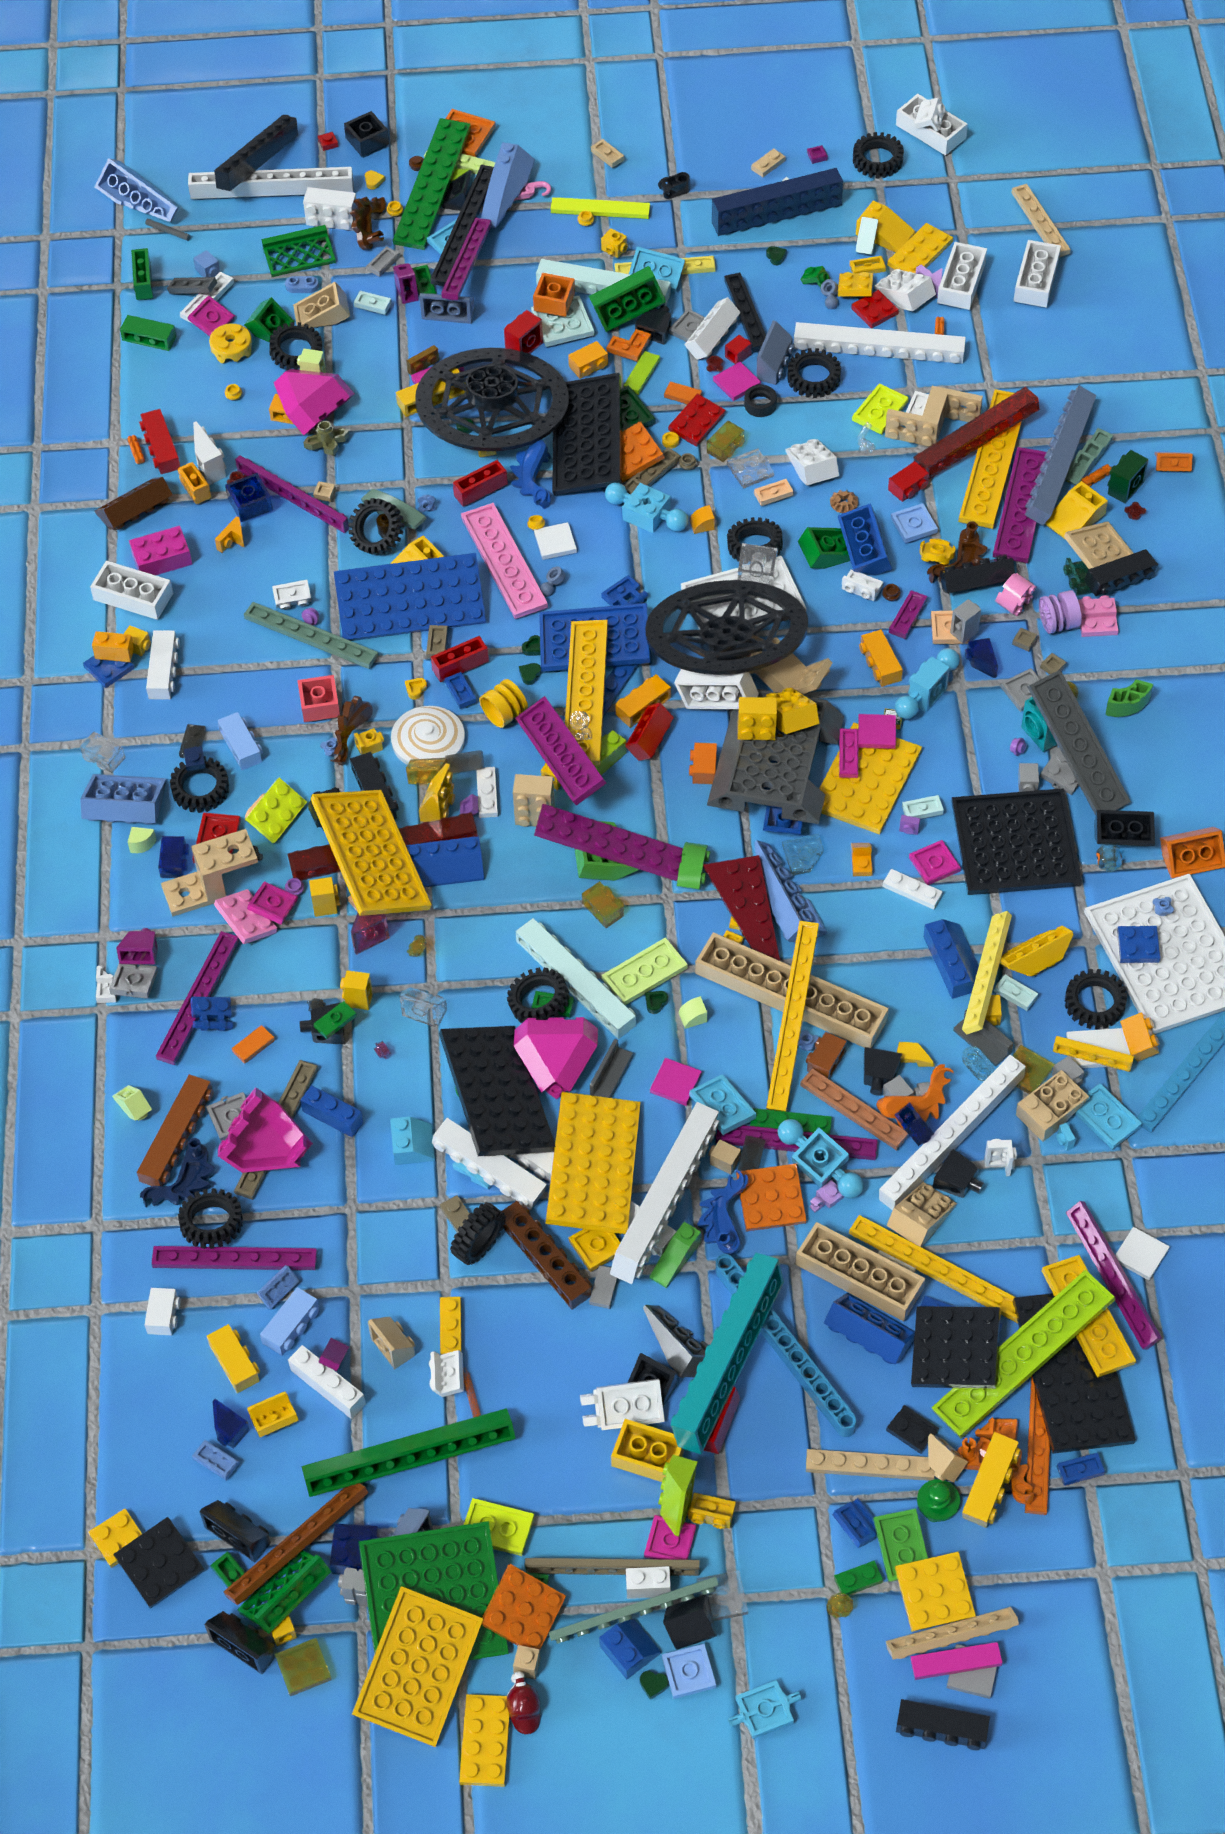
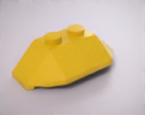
M1059 926L1055 930L1038 934L1006 951L1001 957L1000 964L1030 977L1037 975L1040 971L1054 966L1063 959L1074 935L1073 931L1064 926Z

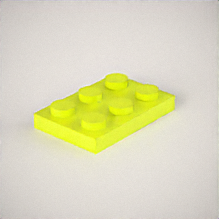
M879 383L853 414L852 421L882 435L886 428L888 409L901 411L908 403L909 397Z
M278 778L245 820L270 842L275 843L307 801L281 778Z
M472 1498L464 1525L489 1521L493 1549L522 1556L534 1520V1514Z

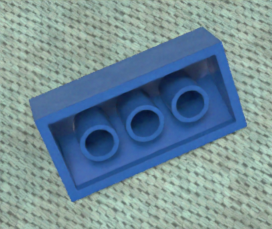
M871 503L838 515L853 571L878 575L891 570V562L876 513Z
M479 836L406 845L424 887L484 880Z
M944 919L925 924L923 937L951 999L972 993L979 965L960 924Z
M849 1293L844 1294L833 1302L824 1321V1324L829 1326L828 1328L831 1331L845 1335L850 1342L864 1346L866 1351L873 1354L876 1353L889 1364L896 1365L900 1362L914 1342L915 1331Z

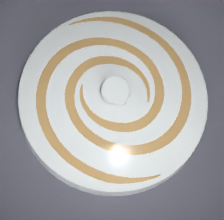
M437 706L417 707L404 713L395 722L391 732L392 748L395 755L410 767L423 770L437 769L443 767L446 763H451L461 753L465 743L464 727L460 719L445 708Z

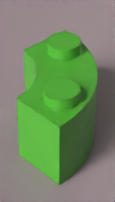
M1135 679L1133 684L1126 688H1113L1107 702L1105 715L1123 717L1142 710L1151 698L1154 684Z
M685 842L682 851V861L679 866L677 886L700 889L701 885L705 884L706 873H703V864L709 862L710 851H707L708 845Z

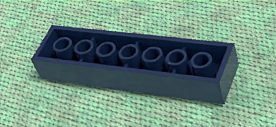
M837 168L712 198L713 227L717 235L721 236L842 205L843 179Z

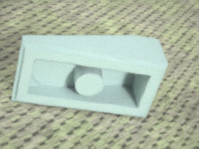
M862 217L856 252L873 253L878 219Z

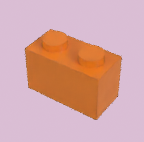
M694 743V750H690V761H693V765L689 766V776H693V784H713L716 772L717 743Z

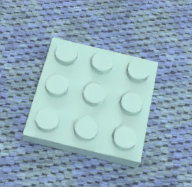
M579 295L573 297L566 317L534 311V307H531V312L542 319L545 347L594 335V329Z

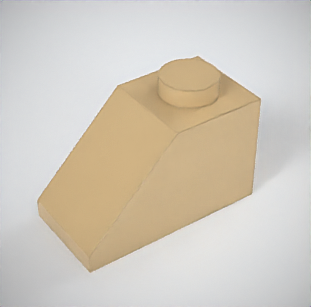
M930 1433L928 1436V1465L935 1471L934 1475L942 1481L947 1479L954 1483L968 1461L944 1439Z

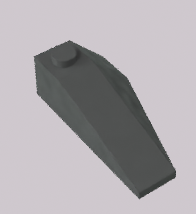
M645 1305L643 1307L644 1312L668 1364L677 1372V1376L681 1378L695 1377L699 1362L703 1361L708 1345L704 1341L699 1343L692 1338L693 1333L689 1329L685 1330L677 1326L678 1321L660 1306Z

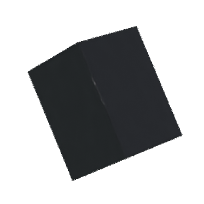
M471 170L450 182L441 206L442 208L461 211L473 184Z
M640 1353L628 1383L659 1379L662 1405L664 1406L677 1386V1372Z
M707 1594L666 1607L663 1624L676 1650L717 1637Z

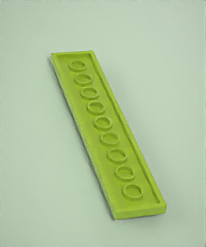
M1085 1269L999 1346L996 1389L953 1388L931 1407L933 1412L962 1439L1115 1301V1297Z

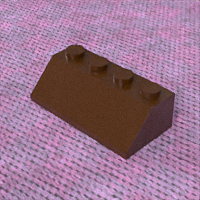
M163 476L155 477L94 511L109 529L115 528V530H118L125 526L124 522L128 520L132 522L138 519L140 513H148L154 510V505L158 503L162 505L168 502V498L173 494Z

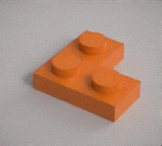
M635 329L629 340L613 336L606 347L607 352L638 362L651 340V334Z

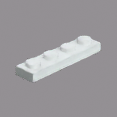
M219 272L215 276L218 283L212 292L208 294L199 293L180 312V317L190 322L187 318L208 295L217 301L234 284V278Z

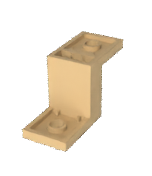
M932 386L922 416L888 409L885 437L936 447L945 418L979 424L983 396Z
M775 637L772 643L778 644L780 640ZM762 651L751 653L744 658L760 654ZM792 653L775 664L750 671L749 673H755L773 692H782L785 688H793L805 695L810 691H816L820 688L821 681L830 672L829 668L833 662L826 658L805 666Z
M246 829L191 846L197 872L161 883L172 917L214 904L215 900L226 897L222 874L258 863ZM231 849H238V850H239V851H238L237 853H235V854L229 853V851H230ZM184 891L189 892L188 896H180V894Z

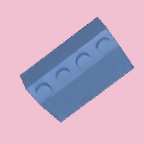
M93 774L80 798L81 818L88 819L89 821L106 820L107 822L156 823L160 815L166 778Z

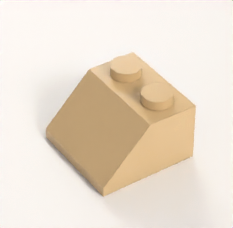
M391 1317L375 1318L368 1321L371 1340L394 1369L415 1356V1344L409 1336L406 1337L402 1333L404 1330L398 1321L394 1322Z

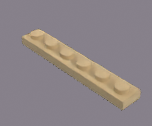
M1024 184L1012 188V195L1043 242L1061 245L1060 257L1070 254L1069 246L1029 186Z
M807 1449L806 1472L934 1480L935 1471L928 1465V1457Z
M1008 1607L886 1641V1647L893 1660L903 1659L912 1654L925 1653L928 1650L946 1647L959 1641L964 1642L970 1638L986 1636L999 1630H1008L1019 1625L1018 1617L1013 1609Z

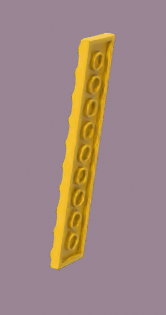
M994 389L958 522L967 524L970 521H974L978 526L993 529L1026 409L1028 395Z
M608 620L571 621L565 725L593 765L598 766L601 765Z

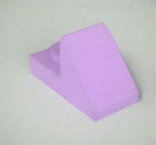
M919 265L916 267V274L931 277L936 292L934 296L938 298V289L942 280L943 269L941 268L932 274L929 269Z

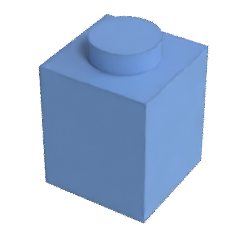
M207 250L193 258L195 270L201 276L214 277L220 272L218 260Z

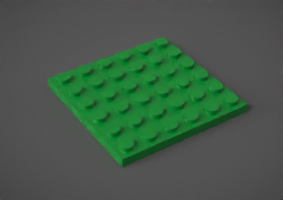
M489 1521L358 1542L374 1654L401 1586L481 1618L498 1586ZM481 1625L468 1661L509 1654L507 1640Z

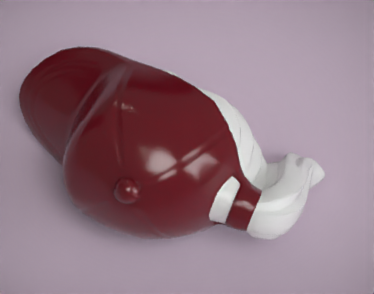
M518 1671L511 1676L514 1685L507 1695V1708L515 1729L522 1734H532L537 1730L540 1723V1697L536 1689L525 1682L524 1673Z

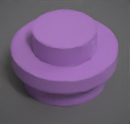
M308 608L302 612V618L305 623L315 625L319 620V613L314 608Z
M1014 738L1010 745V751L1016 756H1020L1021 753L1025 752L1026 743L1024 738Z
M291 878L285 884V891L295 896L300 895L304 890L302 881L297 878Z

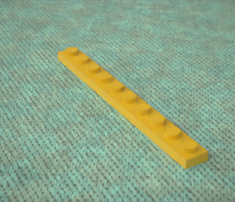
M799 921L766 1106L767 1110L787 1112L819 923Z
M861 1215L857 1217L849 1229V1234L907 1263L921 1273L986 1307H1000L1001 1315L1018 1323L1012 1302L1015 1297Z

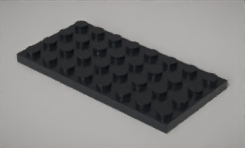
M620 372L565 382L569 394L568 410L561 424L553 431L552 492L554 496L607 487L611 483L622 484Z
M515 1026L440 1029L439 1032L478 1157L554 1152L556 1147L533 1078L514 1048Z
M1053 1293L1015 1297L1012 1302L1016 1311L1019 1329L1055 1297ZM1076 1336L1032 1375L1053 1454L1135 1443L1136 1439L1117 1371L1097 1378Z

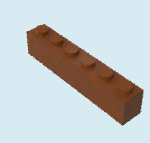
M188 1075L137 1171L139 1182L150 1186L163 1187L164 1183L169 1181L173 1166L175 1167L178 1164L181 1151L185 1150L190 1134H193L196 1129V1122L199 1117L203 1116L206 1103L213 1097L214 1091L210 1081Z

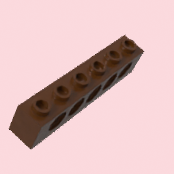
M515 1201L502 1210L506 1216L503 1229L571 1310L591 1297L592 1285L590 1281L579 1274L580 1271L575 1263H570L567 1260L564 1250L556 1247L552 1236L545 1234L540 1222L537 1219L533 1220L530 1216V1211L525 1205ZM520 1223L526 1224L525 1226H522V1227L517 1226V1225L520 1224ZM534 1237L538 1238L536 1241L529 1240ZM544 1252H549V1253H550L549 1255H546V1256H545V1255H542V1253H544ZM557 1266L562 1267L561 1270H555L554 1268ZM568 1281H574V1282H575V1283L572 1284V1285L566 1284Z

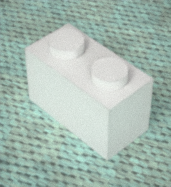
M150 1289L145 1319L147 1334L172 1336L173 1328L177 1327L176 1309L180 1308V1297L177 1296L175 1289Z
M669 1566L627 1568V1599L653 1598L671 1592Z

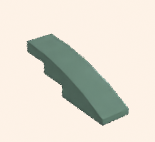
M1097 428L1092 438L1088 439L1083 449L1079 450L1075 456L1065 481L1075 486L1080 483L1082 478L1090 473L1113 440V435Z
M372 488L361 498L363 504L364 500L370 501V498H379L395 505L396 509H399L401 512L399 515L403 516L404 520L400 522L404 523L405 527L416 529L426 520V516L413 507L379 490ZM377 511L378 514L384 513L382 511Z

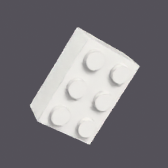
M308 187L303 200L306 225H326V228L354 231L351 225L356 219L350 212L358 208L354 203L356 193Z

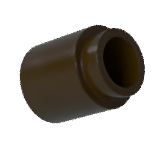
M385 513L380 514L376 519L378 534L382 538L385 537L389 528V521Z

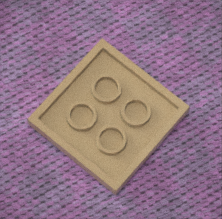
M1108 521L1067 531L1064 535L1066 541L1088 569L1133 554Z

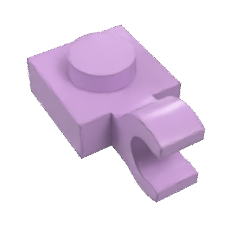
M831 1180L816 1191V1197L810 1201L812 1204L809 1207L814 1212L820 1210L824 1205L830 1209L842 1200L844 1196L840 1194L837 1185Z

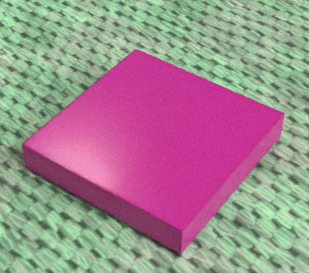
M208 295L192 311L187 319L210 336L219 326L229 324L235 315Z
M741 362L713 376V381L733 401L744 396L748 388L761 384V381Z
M858 715V748L895 749L896 715Z
M943 840L909 854V859L927 885L961 871V867Z
M264 881L249 902L247 909L282 925L296 904L298 896Z
M665 1058L650 1088V1093L687 1106L691 1098L689 1091L696 1087L702 1071Z
M655 1515L644 1557L658 1560H688L696 1525L684 1522L680 1535L675 1536L661 1516Z

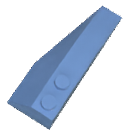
M502 142L494 165L481 219L491 220V228H496L506 215L507 209L511 208L515 198H518L521 194L522 188L526 187L535 159L518 144Z
M108 158L94 186L117 204L172 222L179 208L159 189L119 160Z
M756 840L754 842L756 856H760L768 902L776 918V923L783 931L784 938L789 942L796 943L799 921L819 923L818 937L825 935L827 931L809 899L805 900L800 894L802 892L800 886L795 885L790 880L792 877L790 872L780 866L782 861L770 844Z

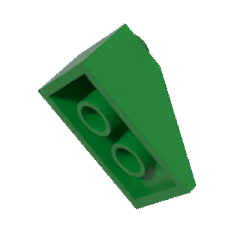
M807 527L798 540V544L810 568L825 569L850 561L841 528Z

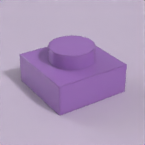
M471 794L460 802V818L464 820L478 813V796Z
M902 815L899 831L918 835L920 818Z

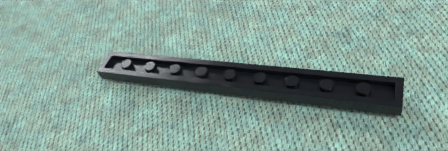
M481 164L431 276V284L445 286L475 218L478 217L485 201L494 167Z

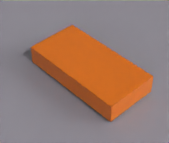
M670 381L664 392V398L688 404L697 393L702 395V390Z
M261 1025L232 1048V1052L245 1064L274 1042V1036Z

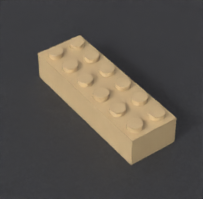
M818 1222L815 1223L796 1253L795 1265L902 1321H905L924 1290V1277Z

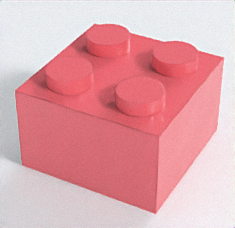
M334 675L298 680L304 722L336 718L340 715Z

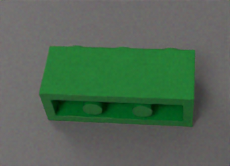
M148 248L131 250L136 300L153 298Z
M131 315L126 316L120 328L122 341L170 351L177 337L174 325Z

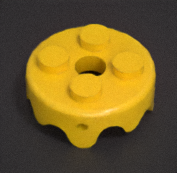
M225 324L216 328L210 335L211 353L216 356L220 363H224L227 358L237 362L243 356L250 357L252 338L249 330L244 326Z

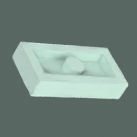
M359 291L354 301V307L384 315H386L391 305V298Z
M939 795L902 802V809L906 816L922 819L942 815L944 811Z
M1004 975L994 988L995 993L1028 1011L1038 997V993L1007 975Z

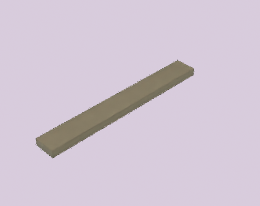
M299 1060L278 1102L292 1119H294L301 1105V1098L309 1089L318 1071L317 1065ZM268 1170L244 1172L234 1189V1193L253 1200Z
M525 1558L526 1572L537 1574L626 1575L627 1568L669 1566L670 1576L699 1575V1560Z

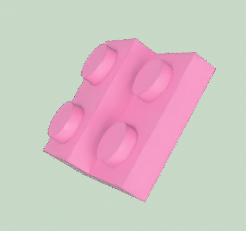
M1107 595L1101 596L1099 599L1085 596L1078 600L1081 610V637L1118 635L1117 610L1114 598H1110Z

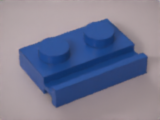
M859 1498L834 1510L833 1517L857 1548L873 1541L877 1537L873 1516Z

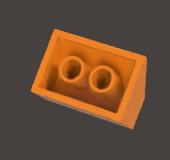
M1216 827L1160 837L1162 856L1171 878L1225 868L1222 830Z

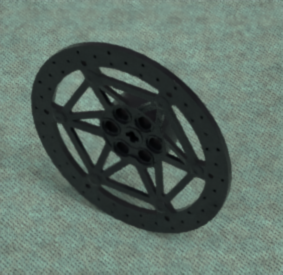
M479 348L451 355L432 366L424 374L417 386L415 403L420 420L438 438L458 447L494 452L522 448L552 433L561 424L567 413L569 394L562 376L544 360L529 353L513 349ZM492 362L491 364L467 371L452 373L455 369L470 364ZM505 363L524 367L542 379H534L507 366ZM517 377L526 382L518 381ZM443 381L446 383L442 406L434 409L432 395L438 383ZM451 386L466 391L450 406H447ZM550 389L552 404L548 413L543 417L539 415L542 391ZM537 392L533 412L527 408L518 395ZM465 399H467L469 402L467 404L458 406ZM517 403L524 412L512 407V405ZM476 408L479 412L481 427L455 414ZM502 410L523 419L493 428ZM484 412H493L486 426ZM448 418L479 435L461 432L449 426L442 419ZM525 425H533L531 428L516 434L492 437V435Z
M745 580L713 581L685 588L660 602L648 616L645 627L646 640L655 655L677 668L702 674H739L768 667L792 654L806 637L808 617L805 608L794 596L775 586ZM733 594L703 601L691 602L696 599L711 595ZM749 595L772 601L783 610H775L749 597ZM731 601L724 614L720 617L701 608ZM747 602L768 614L747 620L745 619L744 603ZM739 603V616H730ZM677 609L681 610L672 631L663 633L665 622L669 616ZM688 613L700 627L698 630L679 631ZM697 613L705 617L709 621L703 623L700 617L697 615ZM790 620V628L786 636L778 644L772 643L781 622ZM774 622L766 640L755 636V634ZM762 623V624H760V625H759L758 627H756V628H754V626H753V625H755V624ZM675 642L704 658L700 659L684 654L671 646L670 643ZM690 642L700 643L701 648L693 645ZM762 651L760 654L744 658L751 653Z

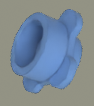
M423 495L419 497L418 503L420 506L418 510L420 512L434 511L436 508L434 496Z
M332 737L330 740L320 744L326 756L332 757L336 755L334 750L338 745L337 739Z
M1171 898L1153 899L1152 903L1155 905V913L1157 915L1166 916L1173 913L1174 908L1171 906Z
M803 1030L798 1046L802 1050L811 1051L818 1036L810 1034L808 1030Z

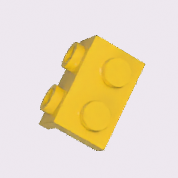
M286 1391L247 1408L259 1437L299 1421Z
M694 1493L688 1510V1519L696 1524L706 1523L711 1524L717 1529H730L736 1502Z

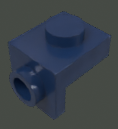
M202 746L184 749L187 771L205 768Z

